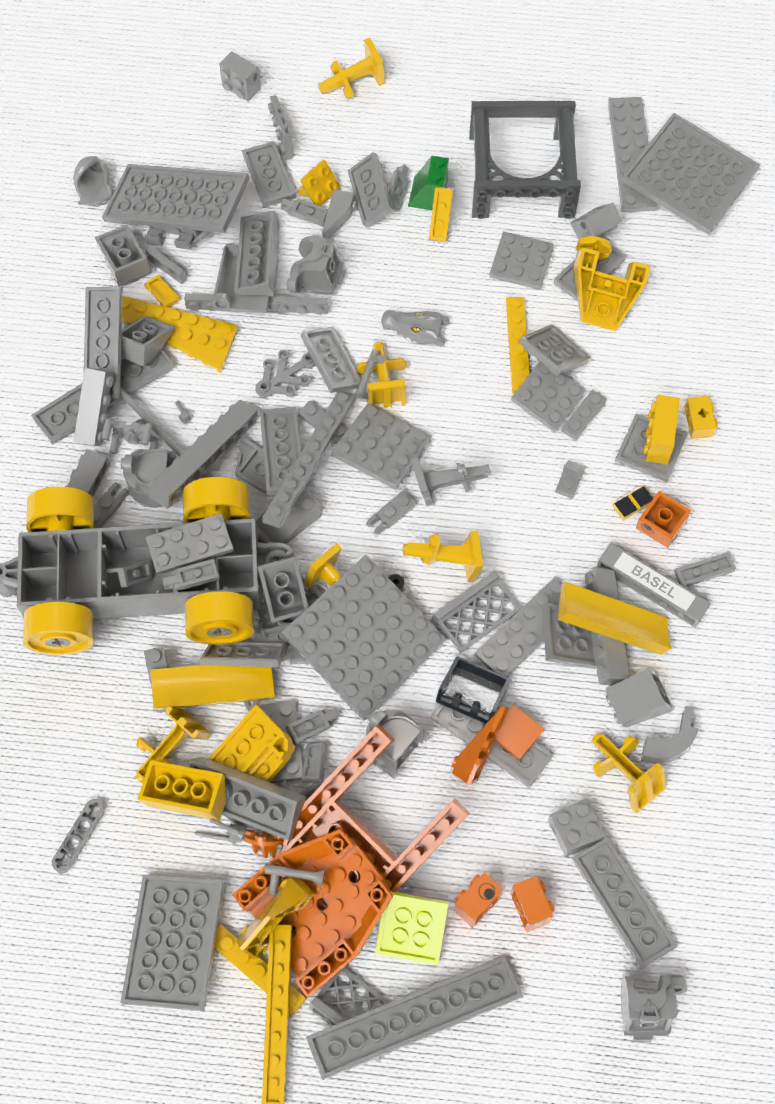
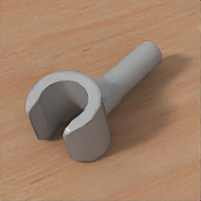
M176 401L175 404L181 412L178 418L183 424H186L191 420L189 411L185 410L179 401Z

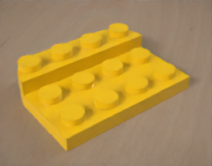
M255 705L208 759L270 782L289 761L292 753L295 751V746L289 734L285 733L260 706Z

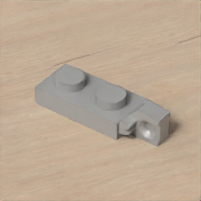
M405 164L397 167L393 172L388 186L394 210L401 208L409 184L406 178L409 168Z
M283 198L281 202V210L288 212L287 214L322 227L324 226L328 212L327 208L298 198L293 201Z
M214 559L175 569V572L171 573L172 576L162 578L165 590L174 588L176 590H183L220 580Z
M337 709L328 713L325 710H318L288 724L285 728L294 745L328 730L333 726L332 722L341 715Z

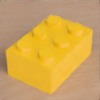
M657 394L656 401H652L647 419L649 423L645 434L647 439L643 449V454H646L645 461L668 465L674 448L680 398Z

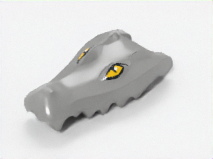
M386 310L381 319L383 329L388 328L392 331H397L398 335H402L405 339L409 338L411 342L434 344L443 347L445 339L438 336L440 326H447L450 321L448 317L432 311L403 313Z

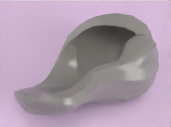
M85 156L75 168L73 180L76 192L80 198L79 205L95 206L112 197V189L108 182L110 177L109 168L106 162L98 159L97 156Z

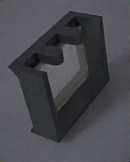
M456 656L439 687L435 702L486 724L498 711L508 691L511 679Z

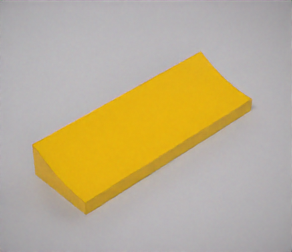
M568 582L562 584L558 620L659 655L672 649L668 636L667 617Z
M196 665L151 669L154 710L168 709L170 706L185 708L271 700L275 698L272 667Z

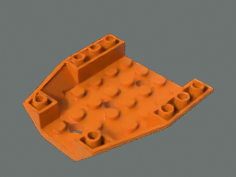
M342 829L279 853L268 863L270 865L309 872L321 871L325 867L322 889L314 881L301 879L315 895L302 910L286 914L278 923V925H293L296 928V935L292 938L291 968L298 977L295 982L307 998L358 956L393 897L385 878L361 847ZM265 866L232 894L243 911H250L254 918L261 913L275 896L268 893L271 875L265 874ZM355 870L361 876L357 883L352 882L350 877L351 873ZM279 876L277 891H279V890L281 889L280 884H281L288 876H286V877ZM322 898L328 900V908L326 910H321L319 907V901Z

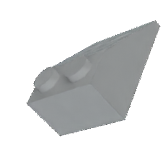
M127 224L95 237L97 245L118 286L151 273L147 257Z
M147 316L141 317L122 329L121 359L132 361L140 366L146 365L156 357L174 332L175 327Z
M305 491V493L300 494L281 528L262 523V517L266 510L256 520V525L274 543L287 544L321 517V506Z
M296 556L257 566L263 600L271 623L301 615L308 608Z

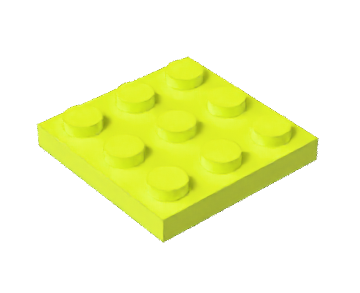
M391 892L393 897L381 916L375 954L438 965L448 901Z

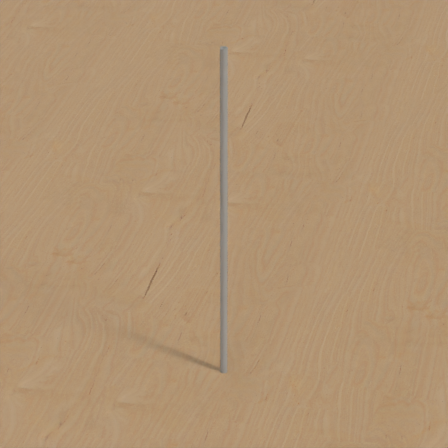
M120 386V397L146 423H150L152 430L180 457L184 453L180 446ZM204 473L200 479L208 478L209 476ZM257 526L259 539L265 544L269 542L274 543ZM300 570L302 583H304L306 575ZM315 584L309 588L317 598L323 594Z

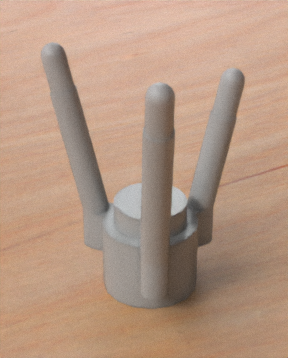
M225 816L234 824L231 823L229 826L212 818L209 821L226 829V835L229 837L197 831L194 834L235 844L236 841L241 843L247 827L243 826V822Z

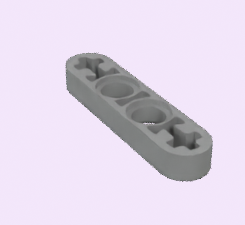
M92 799L86 803L54 855L52 867L58 873L63 874L71 869L103 817L105 807L100 800ZM98 805V808L100 809V811H99V812L95 811V812L92 814V810H91L90 808H91L92 806H93V807H96V806ZM87 814L89 817L91 816L94 819V821L92 822L88 817H85V815ZM82 822H88L90 827L88 831L80 832L79 825ZM71 840H77L79 845L77 849L69 850L68 843ZM65 850L69 855H72V857L70 858L67 855V857L65 858L66 855L63 853V851ZM65 858L66 866L59 868L58 860L63 861Z

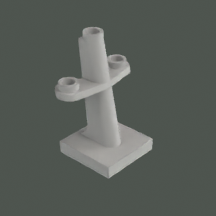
M418 457L411 459L426 507L434 505L432 494L439 488L463 483L467 493L469 490H472L470 482L489 478L488 476L492 475L489 464L465 467V464L460 465V463H456L457 469L423 472Z

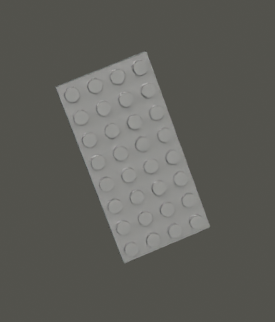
M127 164L102 215V219L104 222L225 233L250 177L248 173Z

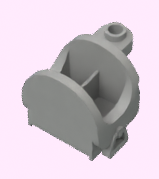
M307 236L300 241L298 249L303 259L292 265L290 279L286 283V287L291 293H300L301 288L316 293L333 294L337 284H343L346 272L342 270L344 262L341 261L334 244L335 239L322 236Z
M138 449L130 455L126 454L124 458H121L120 466L123 469V476L128 484L130 495L135 502L144 507H162V505L149 498V485L153 479H157L165 468L172 465L177 457L176 453H170L167 449Z
M388 709L378 712L375 710L368 718L370 722L366 729V736L376 726L381 725L395 739L374 762L379 769L395 780L398 776L397 770L419 743L422 744L423 740L426 742L429 739L430 733L421 728L412 718L400 710Z
M661 975L658 982V992L653 995H643L635 990L630 976H623L621 981V1014L624 1036H633L634 1042H652L653 1036H668L671 1033L672 1020L678 1015L675 994H681L688 990L687 980L681 975H673L670 978L668 975Z

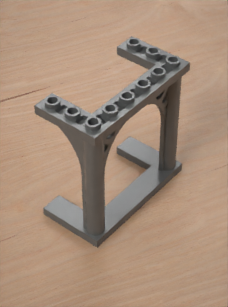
M471 101L469 140H474L475 157L472 218H489L491 197H560L558 218H575L581 189V180L577 178L574 132L575 101ZM489 118H555L553 140H559L560 156L556 165L547 173L533 178L515 177L502 171L495 164L490 153ZM496 176H502V177H503V180H492V179H493L494 177H496ZM550 176H557L560 180H551Z

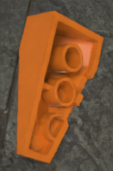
M501 706L459 754V757L455 756L451 765L454 768L452 774L465 783L472 785L478 781L508 706Z

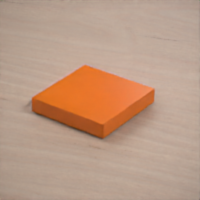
M513 704L505 714L495 742L520 761L545 729Z

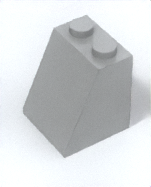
M649 668L605 689L608 694L605 696L610 706H613L616 712L613 715L617 724H621L626 728L674 711L659 676Z

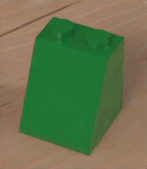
M431 156L414 176L408 207L426 210L433 209L435 187L447 188L449 158Z

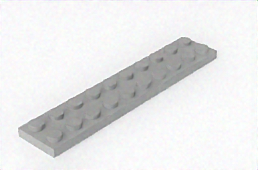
M504 956L306 1036V1040L323 1081L519 1000L523 997V994Z

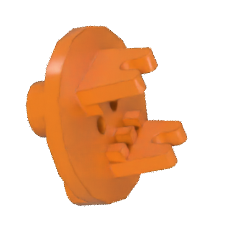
M245 830L244 841L252 844L253 852L257 854L260 847V852H262L263 857L266 859L269 852L270 856L275 858L278 845H282L284 839L265 831Z

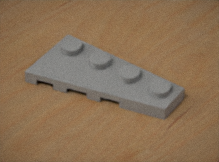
M276 95L270 96L268 109L269 113L273 114V126L277 127V130H275L277 140H281V143H279L281 153H285L286 160L292 159L291 135L288 133V126L285 124Z

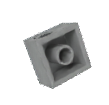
M233 51L219 63L222 87L225 90L231 91L240 99L249 102L261 89L259 70L255 64Z
M614 202L597 206L570 224L578 240L586 236L601 238L606 231L611 232L618 228L617 224L621 223L622 219Z
M587 798L549 815L548 823L565 858L593 846L606 836Z

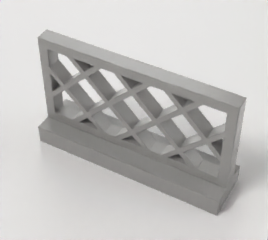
M494 570L435 612L431 619L440 626L461 654L515 615L521 609V606L501 582L499 574ZM498 585L502 590L501 597L491 596V588ZM479 597L487 598L486 608L476 607V599ZM490 599L501 601L500 610L489 609ZM503 601L511 602L515 609L511 612L502 611ZM463 608L472 609L471 619L460 617ZM475 610L485 611L484 621L474 620ZM488 612L499 614L496 623L487 622ZM448 619L457 620L456 630L448 629L444 622ZM459 621L470 622L469 632L458 631ZM473 623L484 625L481 634L472 633ZM458 634L469 636L468 643L463 647L457 641Z
M344 967L314 997L310 1003L309 1010L330 1026L358 1016L355 1005L357 1003L367 1002L368 1010L370 1011L372 1010L370 1002L380 1001L385 1005L390 1003V1001ZM340 973L348 977L349 985L337 987L336 978ZM350 989L352 1000L340 1002L338 991ZM353 989H364L367 998L355 1000ZM335 991L337 1002L327 1003L322 999L326 992ZM352 1004L354 1015L344 1016L341 1013L340 1006ZM382 1056L379 1057V1058H376V1059H374V1060H376L377 1062H379L380 1059L382 1058Z

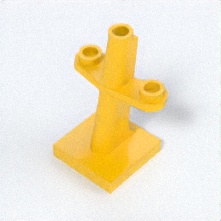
M371 38L364 40L365 59L345 70L341 69L337 60L330 64L331 71L335 75L318 83L321 93L324 92L326 94L344 86L343 93L345 98L351 99L353 98V92L349 83L366 75H373L378 86L385 84L383 60Z
M376 342L373 344V348L380 352L379 355L384 356L385 361L382 364L375 363L372 372L377 371L378 382L368 383V403L372 405L383 403L384 408L391 407V402L401 401L402 406H404L406 398L405 379L390 381L388 370H404L407 367V362L404 358L387 360L384 343ZM360 362L356 369L359 374H364L367 362Z
M470 531L466 541L461 546L440 544L439 534L436 533L429 536V544L408 542L402 546L403 556L419 557L422 563L426 565H431L435 560L465 565L467 582H475L483 568L478 531Z
M335 543L310 565L303 583L308 589L318 580L325 581L331 587L342 577L335 568L342 549L338 543Z
M170 706L165 714L175 721L176 724L162 743L155 748L143 737L137 739L136 746L144 752L148 750L151 755L136 772L135 778L143 783L150 760L173 764L168 757L188 735L194 739L208 740L212 733L185 709Z
M597 733L593 736L591 742L608 758L603 762L599 760L594 764V774L597 777H601L616 767L632 783L627 788L630 807L636 814L666 789L664 769L659 763H656L646 773H643L627 758L639 743L635 736H627L620 749L603 734Z

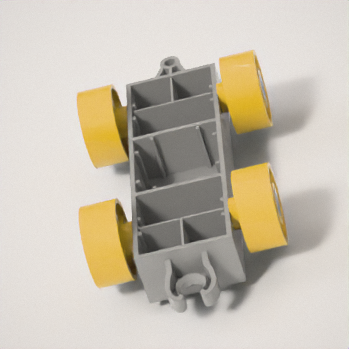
M208 477L187 484L183 489V520L185 523L94 528V499L87 492L71 487H47L36 490L27 497L26 529L28 533H19L18 557L0 563V595L9 598L17 590L16 606L24 618L23 645L31 651L42 654L66 655L89 649L93 645V619L185 614V635L194 642L210 645L232 644L244 641L254 633L253 609H261V584L257 566L269 563L274 557H283L284 559L294 556L293 548L284 543L269 542L265 544L259 542L256 520L250 519L249 489L243 482L232 478ZM222 514L233 552L211 558L215 560L220 580L183 590H176L175 588L165 590L162 578L172 576L171 573L175 572V570L157 575L145 537ZM149 559L153 578L128 587H121L118 572L106 573V569L129 561Z

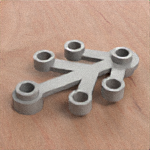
M280 350L278 352L279 362L276 377L271 380L270 375L274 369V362L271 359H266L263 362V378L255 386L256 393L262 398H267L272 393L292 397L295 395V387L292 384L308 387L310 385V377L308 375H301L300 377H292V375L302 368L312 369L315 367L311 355L305 353L299 362L285 370L289 354L286 350ZM279 383H286V384H288V385H286L285 387H278V386H276V385H278Z

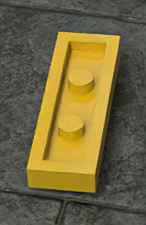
M435 187L429 240L443 242L447 240L453 195L452 188Z

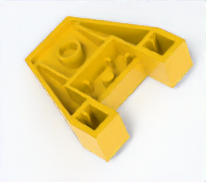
M582 247L577 251L573 267L580 320L585 324L616 331L644 288L651 266L633 261L628 264L624 279L595 271L600 252Z
M287 877L280 884L281 889L250 925L247 924L240 931L241 936L238 938L237 944L251 958L262 957L269 949V934L286 914L302 910L315 895L300 878Z

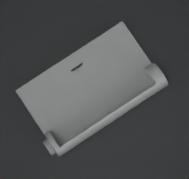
M235 243L226 244L223 248L213 294V308L217 311L267 313L269 296H236L234 288L238 245Z

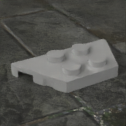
M242 437L240 439L235 476L267 494L263 449Z

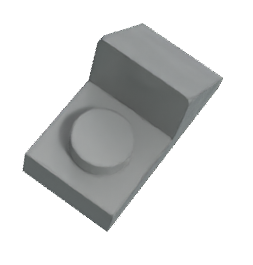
M568 460L563 468L555 493L573 499L586 466Z

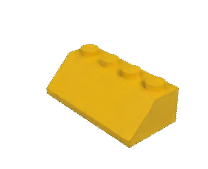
M150 760L138 800L147 807L220 821L226 803L225 775Z

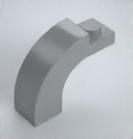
M685 706L682 712L679 733L673 738L657 739L649 736L646 737L641 761L664 764L680 758L687 752L695 740L699 729L693 727L696 715H693V707Z

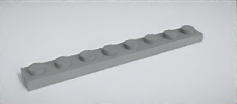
M185 293L186 309L193 311H216L212 306L213 294ZM269 296L267 313L328 314V298Z

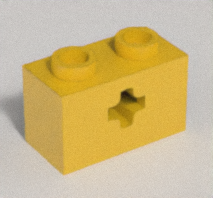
M709 396L687 398L684 409L690 438L713 437L715 430L718 428L717 419H714L713 402H710Z

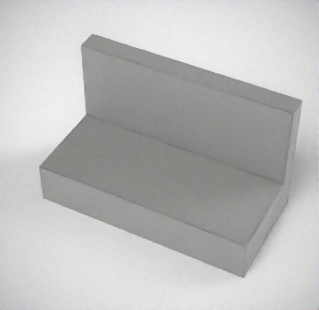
M149 559L129 561L106 569V573L118 572L121 587H128L153 578Z

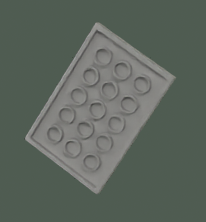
M143 874L121 1004L205 1012L225 885L223 880Z

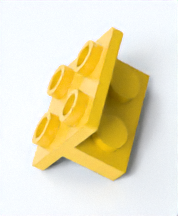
M322 159L300 179L302 186L297 189V192L300 196L310 197L313 204L321 206L332 196L333 190L340 189V185L326 160Z

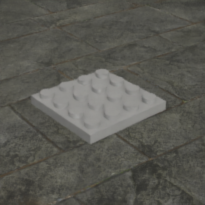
M367 403L334 447L331 456L397 490L413 467L411 459L420 457L431 441L432 436Z

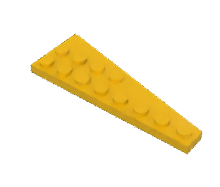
M123 296L122 320L126 324L130 325L141 317L147 316L174 326V332L165 343L167 346L186 353L188 357L201 361L205 366L209 365L216 369L217 372H222L238 331V325Z

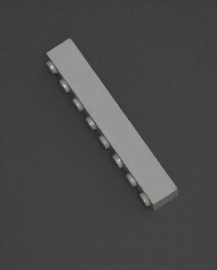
M239 400L235 405L232 404L224 415H220L214 425H210L202 436L197 437L193 445L188 446L180 457L174 459L172 465L165 468L157 479L151 481L149 485V498L167 509L183 495V489L187 484L198 480L256 423L258 410L242 400Z

